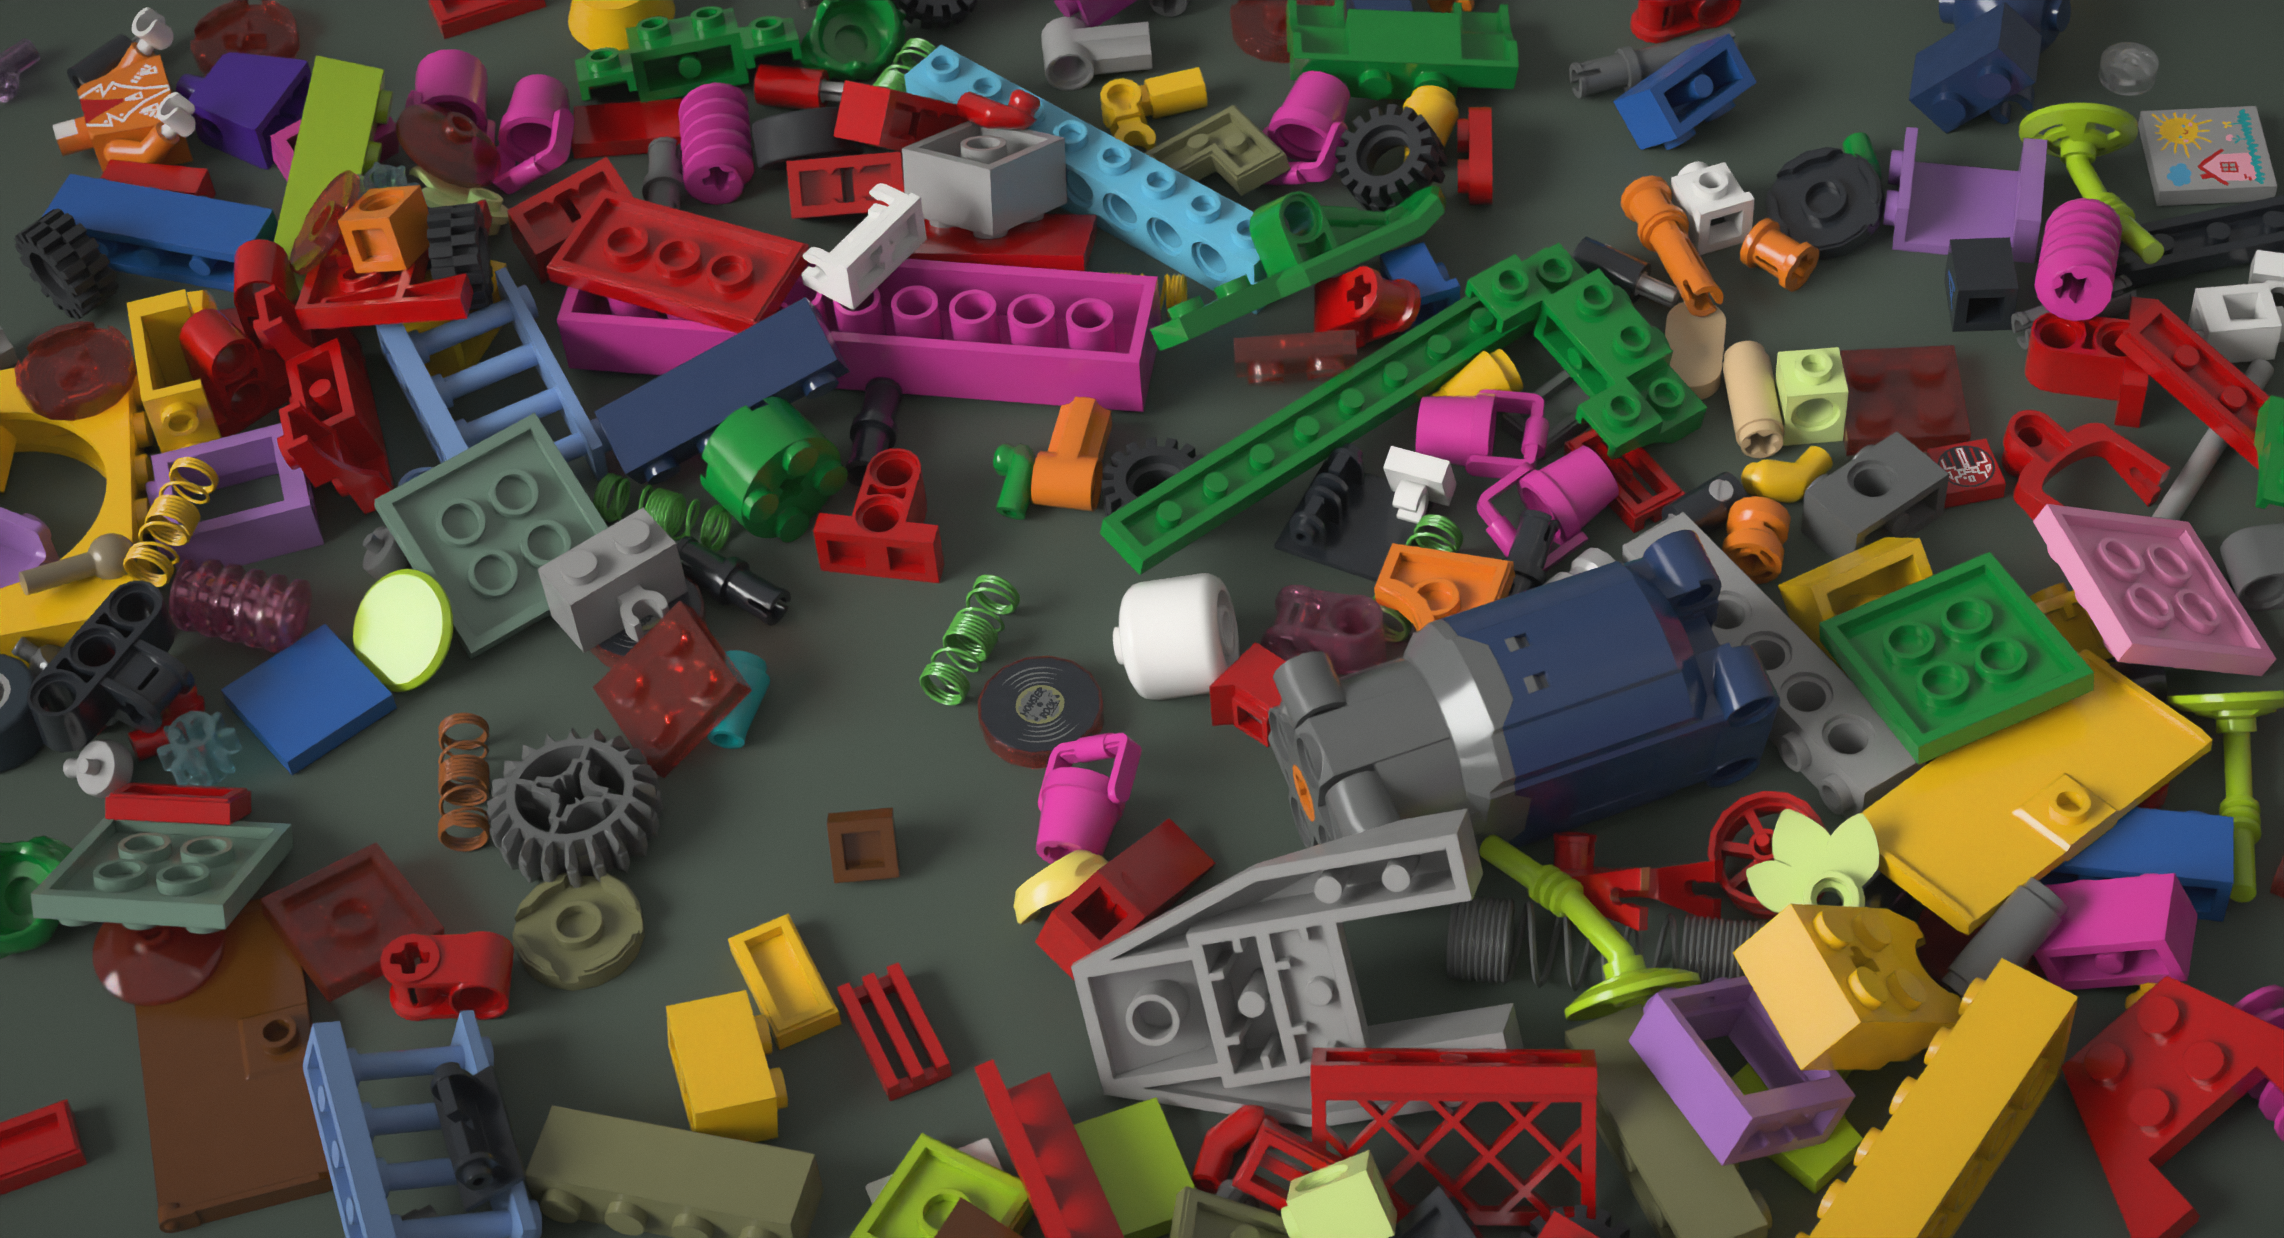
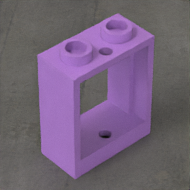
M281 423L151 456L155 480L145 483L150 506L159 497L160 488L170 482L169 472L174 461L178 458H197L210 465L219 478L216 489L278 473L284 496L283 501L199 522L189 543L186 545H167L155 538L156 542L167 545L177 552L180 561L175 566L181 581L324 544L311 481L301 468L292 470L280 452L277 438L284 435ZM191 467L177 468L180 475L191 483L200 486L212 485L209 477L199 470ZM176 484L177 488H179L187 496L197 494L186 490L179 484ZM172 485L165 489L163 494L182 497ZM164 516V517H166L168 520H170V521H172V522H174V523H176V524L183 525L182 523L178 522L177 520H175V519H173V518H170V517H168V516ZM157 546L160 553L164 554L168 559L173 558V561L175 560V556L170 551Z
M1746 976L1732 979L1721 977L1705 984L1679 989L1668 987L1657 992L1645 1004L1643 1008L1644 1015L1628 1040L1722 1166L1825 1143L1856 1096L1836 1070H1800ZM1728 1035L1769 1090L1743 1095L1702 1040Z

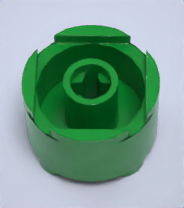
M779 397L763 398L768 405L754 411L745 405L730 414L717 427L704 448L702 459L708 466L706 477L700 474L704 489L752 535L759 538L778 537L781 541L788 543L800 538L808 528L809 520L822 508L831 495L837 493L844 486L848 473L847 469L841 464L837 447L788 401Z

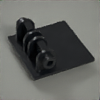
M1347 443L1342 445V447L1333 449L1328 460L1324 461L1274 544V549L1377 582L1392 543L1406 545L1410 536L1414 535V529L1417 524L1397 519L1399 508H1395L1392 505L1395 492L1391 491L1388 480L1365 473L1362 461L1363 452L1357 446ZM1428 502L1425 515L1429 514L1435 502Z

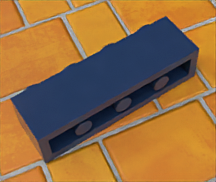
M805 297L594 412L624 473L639 484L648 482L649 485H654L675 476L681 470L680 463L699 453L702 456L704 448L713 432L737 409L747 405L754 411L768 405L763 398L779 397L785 399L790 404L804 396L807 399L821 397L835 389L839 384L837 378L849 373L850 370L819 310Z

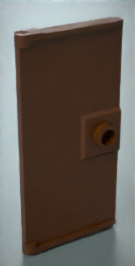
M276 894L248 901L226 929L213 933L196 934L189 932L186 927L161 925L146 930L127 931L125 941L127 953L129 954L158 1201L159 1229L164 1233H175L199 1227L201 1224L332 1190L333 1186L302 1067L313 1019L308 998L295 904L291 894Z

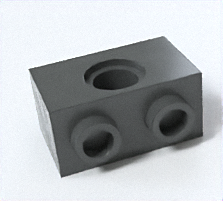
M1896 431L1876 445L1870 444L1865 446L1856 454L1852 461L1830 475L1823 474L1810 484L1804 494L1801 532L1834 560L1884 537L1909 538L1944 514L1949 473Z

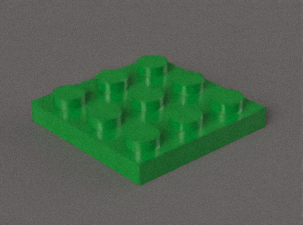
M1991 552L1819 623L1820 642L1918 765L2094 691V671Z

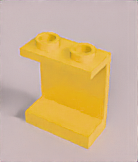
M182 289L127 302L141 399L161 453L222 438L201 379L193 381L180 346L179 336L181 329L186 321L194 315L186 290Z

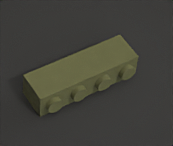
M1639 1003L1565 1031L1564 1049H1595L1597 1062L1596 1128L1657 1238H1767V1231L1772 1228V1217L1762 1194L1757 1189L1748 1190L1739 1174V1162L1725 1166L1719 1163L1628 1041L1644 1015L1642 1005Z
M553 1105L526 1169V1182L532 1199L537 1201L540 1212L547 1217L563 1223L584 1220L605 1224L619 1233L632 1236L647 1232L673 1238H807L824 1191L816 1157L812 1153Z

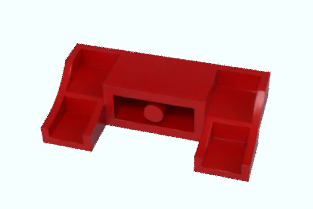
M275 284L254 293L259 318L253 320L255 332L267 352L276 350L284 360L292 394L289 396L290 404L279 409L284 435L277 438V443L284 460L292 470L301 468L315 488L332 481L337 492L342 497L351 495L364 514L376 510L374 507L375 499L395 489L361 343L349 327L333 330H302L295 311L296 305L288 300Z

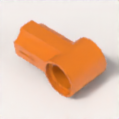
M1075 397L1069 404L1061 405L1048 451H1040L1035 459L1031 484L1033 504L1091 512L1097 509L1102 489V459L1112 428L1111 411L1099 405L1096 399Z

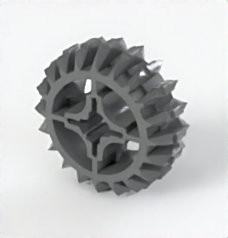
M573 727L565 740L556 741L549 734H546L543 747L536 750L523 745L521 755L523 761H504V777L492 780L493 789L491 794L493 798L487 801V816L492 827L490 833L495 847L499 848L504 861L510 866L511 870L520 869L521 874L526 877L529 883L543 877L544 882H553L558 874L567 873L570 884L575 888H580L583 876L585 875L595 876L601 882L600 877L605 876L608 871L614 868L628 874L629 856L647 857V848L649 846L647 840L659 837L660 823L658 818L663 816V801L661 793L658 791L660 785L657 774L652 770L651 765L647 764L646 757L641 753L640 749H629V745L625 743L621 735L607 741L606 737L597 728L586 739L581 738ZM609 788L617 791L621 795L610 793ZM529 822L541 824L542 829L549 832L539 830L530 825Z

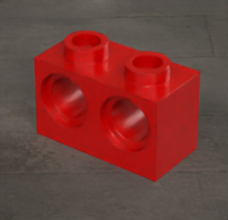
M845 80L833 137L902 152V148L960 125L967 122V120L962 119L958 115L956 104Z
M901 151L786 161L792 219L868 213V209L874 203L888 207L887 203L875 199L869 193L872 188L880 183L905 193Z
M608 157L595 162L507 210L512 239L541 284L550 280L547 271L548 264L602 189L633 197Z

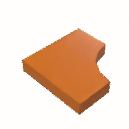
M1392 543L1374 587L1376 604L1399 611L1414 624L1416 631H1419L1429 622L1508 597L1515 578L1513 561Z

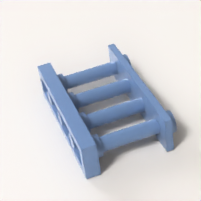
M506 267L495 271L500 301L489 305V307L469 313L467 319L452 320L419 334L417 329L407 332L403 323L375 325L382 353L440 464L533 413L540 419L560 411L572 434L554 442L565 461L570 462L584 456L597 481L608 474L605 453L611 451L612 447L598 418L589 420L534 320L539 317L529 289L526 285L516 287ZM510 322L523 343L520 347L445 378L440 373L431 377L424 365L430 362V355ZM534 366L547 388L543 392L466 423L464 418L454 422L448 408L454 406V399Z
M473 1010L460 1011L450 1046L358 1054L355 1048H347L340 1021L312 1024L302 1067L346 1238L541 1237L542 1218L540 1208L535 1199L528 1200L523 1181L490 1199L493 1211L402 1220L399 1214H390L387 1203L389 1192L457 1185L450 1157L389 1164L386 1163L384 1157L376 1158L372 1145L374 1136L442 1130L435 1103L372 1108L369 1102H361L358 1092L360 1081L434 1075V1070L439 1065L447 1062L459 1063L462 1069L467 1070L472 1075L490 1065L494 1067L491 1040L488 1036L480 1035Z

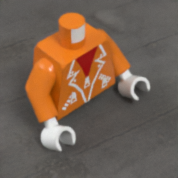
M151 8L142 9L132 23L133 34L141 39L140 42H132L118 66L107 75L85 83L77 90L84 116L52 125L63 157L94 148L103 172L110 159L163 165H175L193 161L186 137L195 130V119L191 116L195 111V106L181 94L172 91L161 56L155 55L153 52L154 49H166L173 41L172 29L165 24L164 16Z

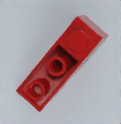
M1168 818L1098 869L1050 914L1035 943L1074 980L1071 969L1074 962L1162 915L1209 872L1216 863Z

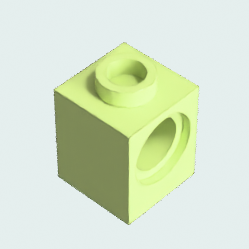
M1839 347L1778 352L1775 386L1785 430L1783 446L1843 441L1849 391Z
M1370 1150L1291 1180L1286 1200L1288 1206L1281 1208L1282 1219L1290 1238H1388L1395 1235L1397 1212Z

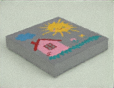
M2257 106L2140 112L2138 128L2157 206L2238 203L2275 197L2277 183Z

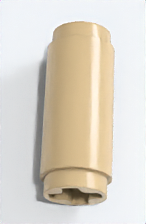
M1741 341L1733 344L1726 350L1722 365L1735 437L1745 455L1752 458H1766L1774 455L1782 448L1785 434L1771 361L1765 348L1760 343Z

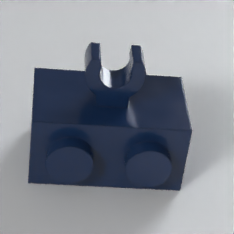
M2004 1L1916 54L1909 101L1946 134L1989 110L1990 115L1997 122L2006 124L2010 122L2012 109L2008 101L2019 103L2026 111L2033 109L2035 91L2031 85L2036 83L2042 35Z

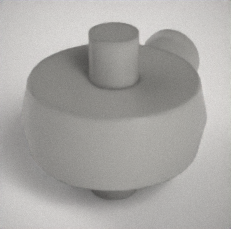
M111 739L95 740L88 743L82 749L78 759L68 758L63 765V772L70 779L77 778L79 786L85 793L104 799L109 793L130 783L133 774V760L129 750L123 744Z

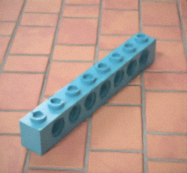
M940 45L904 75L907 93L956 105L961 95L966 92H974L1005 105H1008L1011 93L1017 89L1036 96L943 45ZM1038 97L1040 107L1033 117L1037 120L1027 129L1065 138L1067 203L1060 207L1073 214L1097 215L1098 228L1214 291L1213 288L1247 274L1250 284L1268 277L1251 239L1249 225L1250 218L1254 213L1253 211ZM1264 307L1252 311V313L1257 315Z

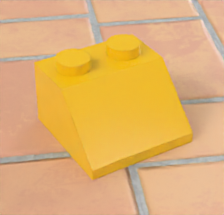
M1884 537L1779 584L1778 587L1790 619L1843 671L1820 642L1819 623L1928 578L1933 573L1920 538Z

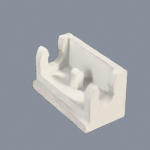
M877 184L870 190V195L877 200L884 201L889 206L874 203L868 209V216L830 253L818 247H811L803 254V258L816 266L814 268L808 267L801 273L803 285L852 310L856 309L927 239L921 197L913 193L907 195L886 184Z

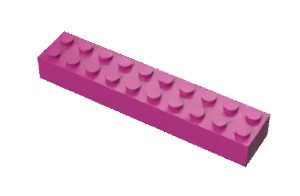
M906 259L854 310L803 285L802 274L777 310L779 312L805 297L819 310L850 370L849 373L837 378L839 384L836 389L866 391V384L871 379L886 377L894 380L901 386L902 394L1059 406L1069 404L1075 397H1088L1096 399L1098 404L1105 409L1144 412L1157 351V344L1150 329L1162 324L1158 277L917 259ZM808 263L805 269L808 267L814 268L816 265ZM572 287L567 288L557 317L568 366L573 369L663 375L738 334Z

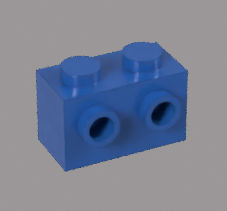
M1726 34L1691 46L1613 102L1640 150L1662 143L1666 150H1669L1696 134L1693 127L1703 120L1709 122L1730 111L1735 106L1733 99L1757 82L1731 35Z

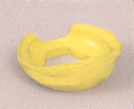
M1080 849L1062 857L1035 874L1016 890L1013 907L1016 912L1017 922L1020 925H1024L1039 915L1041 912L1040 908L1069 897L1098 869L1107 864L1108 861L1101 855Z

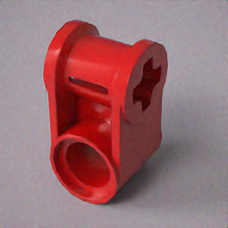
M1638 0V9L1632 14L1630 28L1632 33L1640 40L1656 44L1664 43L1679 36L1707 28H1718L1726 24L1737 14L1742 1Z
M1368 266L1358 267L1338 277L1327 278L1315 283L1313 343L1317 347L1326 350L1349 351L1359 349L1368 342L1390 334L1403 332L1416 320L1421 304L1420 290L1415 283L1406 279L1391 281L1382 278L1379 271Z
M487 931L448 935L408 934L392 940L383 949L380 963L383 975L388 982L392 983L389 991L390 1003L396 1014L406 1020L422 1021L427 1019L458 1018L460 1011L473 1010L476 1020H488L503 1015L508 1009L514 946L503 935ZM412 952L419 954L421 963L417 964V966L415 965ZM413 989H415L418 1003L412 1002L410 991H413Z

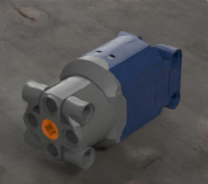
M1693 530L1675 531L1653 542L1645 550L1642 558L1623 564L1615 561L1429 622L1423 629L1413 633L1403 657L1340 678L1337 677L1328 654L1322 651L1303 653L1283 663L1273 675V680L1282 699L1280 705L1269 708L1268 716L1271 732L1268 740L1289 786L1288 799L1292 815L1306 848L1403 819L1467 808L1478 853L1482 842L1492 834L1499 836L1515 848L1553 836L1555 832H1565L1671 796L1678 789L1705 781L1707 786L1711 788H1721L1741 781L1752 774L1761 763L1760 760L1769 733L1772 730L1778 706L1781 703L1780 697L1754 647L1741 645L1732 648L1729 642L1721 646L1719 645L1712 631V626L1717 621L1718 598L1722 585L1697 533Z

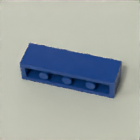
M69 174L43 214L44 216L51 210L58 208L62 209L64 214L69 213L73 216L76 225L81 223L87 229L86 235L90 239L94 238L100 245L97 249L101 254H106L110 261L107 266L114 271L234 292L235 253L238 247L245 242L255 239H266L274 242L278 226L273 209Z
M2136 806L2120 818L2112 829L2074 858L2061 863L2040 879L2039 882L2049 885L2071 883L2083 879L2104 880L2136 877L2148 873H2175L2198 914L2197 919L2223 922L2234 883V817L2209 815L2201 811L2178 812Z

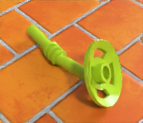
M2083 102L2052 105L2027 115L2019 125L2020 140L2022 142L2024 138L2047 140L2046 154L2060 157V161L2066 164V169L2082 197L2102 201L2110 205L2119 215L2123 228L2121 241L2145 263L2153 264L2159 261L2164 253L2163 245L2135 221L2133 210L2125 202L2120 200L2114 193L2107 192L2091 163L2095 162L2096 157L2123 149L2137 138L2138 122L2136 118L2125 110L2114 106ZM2095 124L2105 125L2116 131L2106 134L2096 129ZM2055 125H2059V126H2056V127H2053V128L2049 129L2048 131H2046V132L2044 133V135L2039 134V132H2041L2042 130H2044V129H2046V128H2049V127H2052V126H2055Z
M2284 690L2167 696V704L2181 711L2192 712L2200 717L2216 719V733H2223L2226 798L2220 803L2219 814L2220 816L2234 817V883L2230 898L2236 902H2249L2256 897L2255 844L2261 838L2260 805L2253 798L2250 732L2257 731L2256 717L2274 713L2278 708H2284Z
M1495 834L1489 835L1482 842L1479 850L1482 858L1528 888L1529 897L1535 902L1540 903L1545 909L1550 910L1557 917H1568L1608 960V963L1602 966L1606 979L1578 996L1564 1010L1568 1021H1583L1605 1017L1639 1003L1644 1007L1654 994L1665 988L1675 987L1679 989L1701 984L1699 974L1675 968H1646L1643 956L1635 955L1633 947L1585 897L1583 885L1576 879H1572L1567 873L1562 872L1555 865L1548 864L1542 866Z

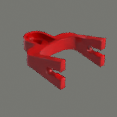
M2023 410L2014 414L2009 421L2003 438L2005 450L2001 457L2002 466L2009 474L2019 478L2013 494L2014 500L2033 521L2046 504L2064 506L2047 495L2042 488L2054 475L2078 460L2094 456L2104 458L2148 507L2157 501L2162 490L2158 485L2166 480L2171 469L2103 423L2084 424L2068 433L2048 415L2037 410Z
M1585 832L1553 833V840L1555 841L1553 865L1583 885L1585 897L1604 917L1637 931H1645L1648 928V907L1639 906L1633 902L1622 903L1619 898L1645 897L1659 900L1698 917L1703 916L1706 919L1710 916L1711 919L1717 917L1718 920L1721 919V899L1713 898L1706 894L1695 895L1692 891V883L1694 880L1698 883L1722 882L1723 859L1662 868L1594 866L1596 834Z

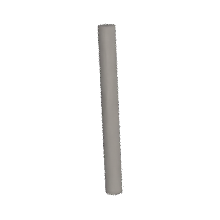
M2254 359L2244 374L2263 390L2272 377L2274 368L2264 359ZM2211 428L2203 436L2152 517L2180 520L2228 445Z

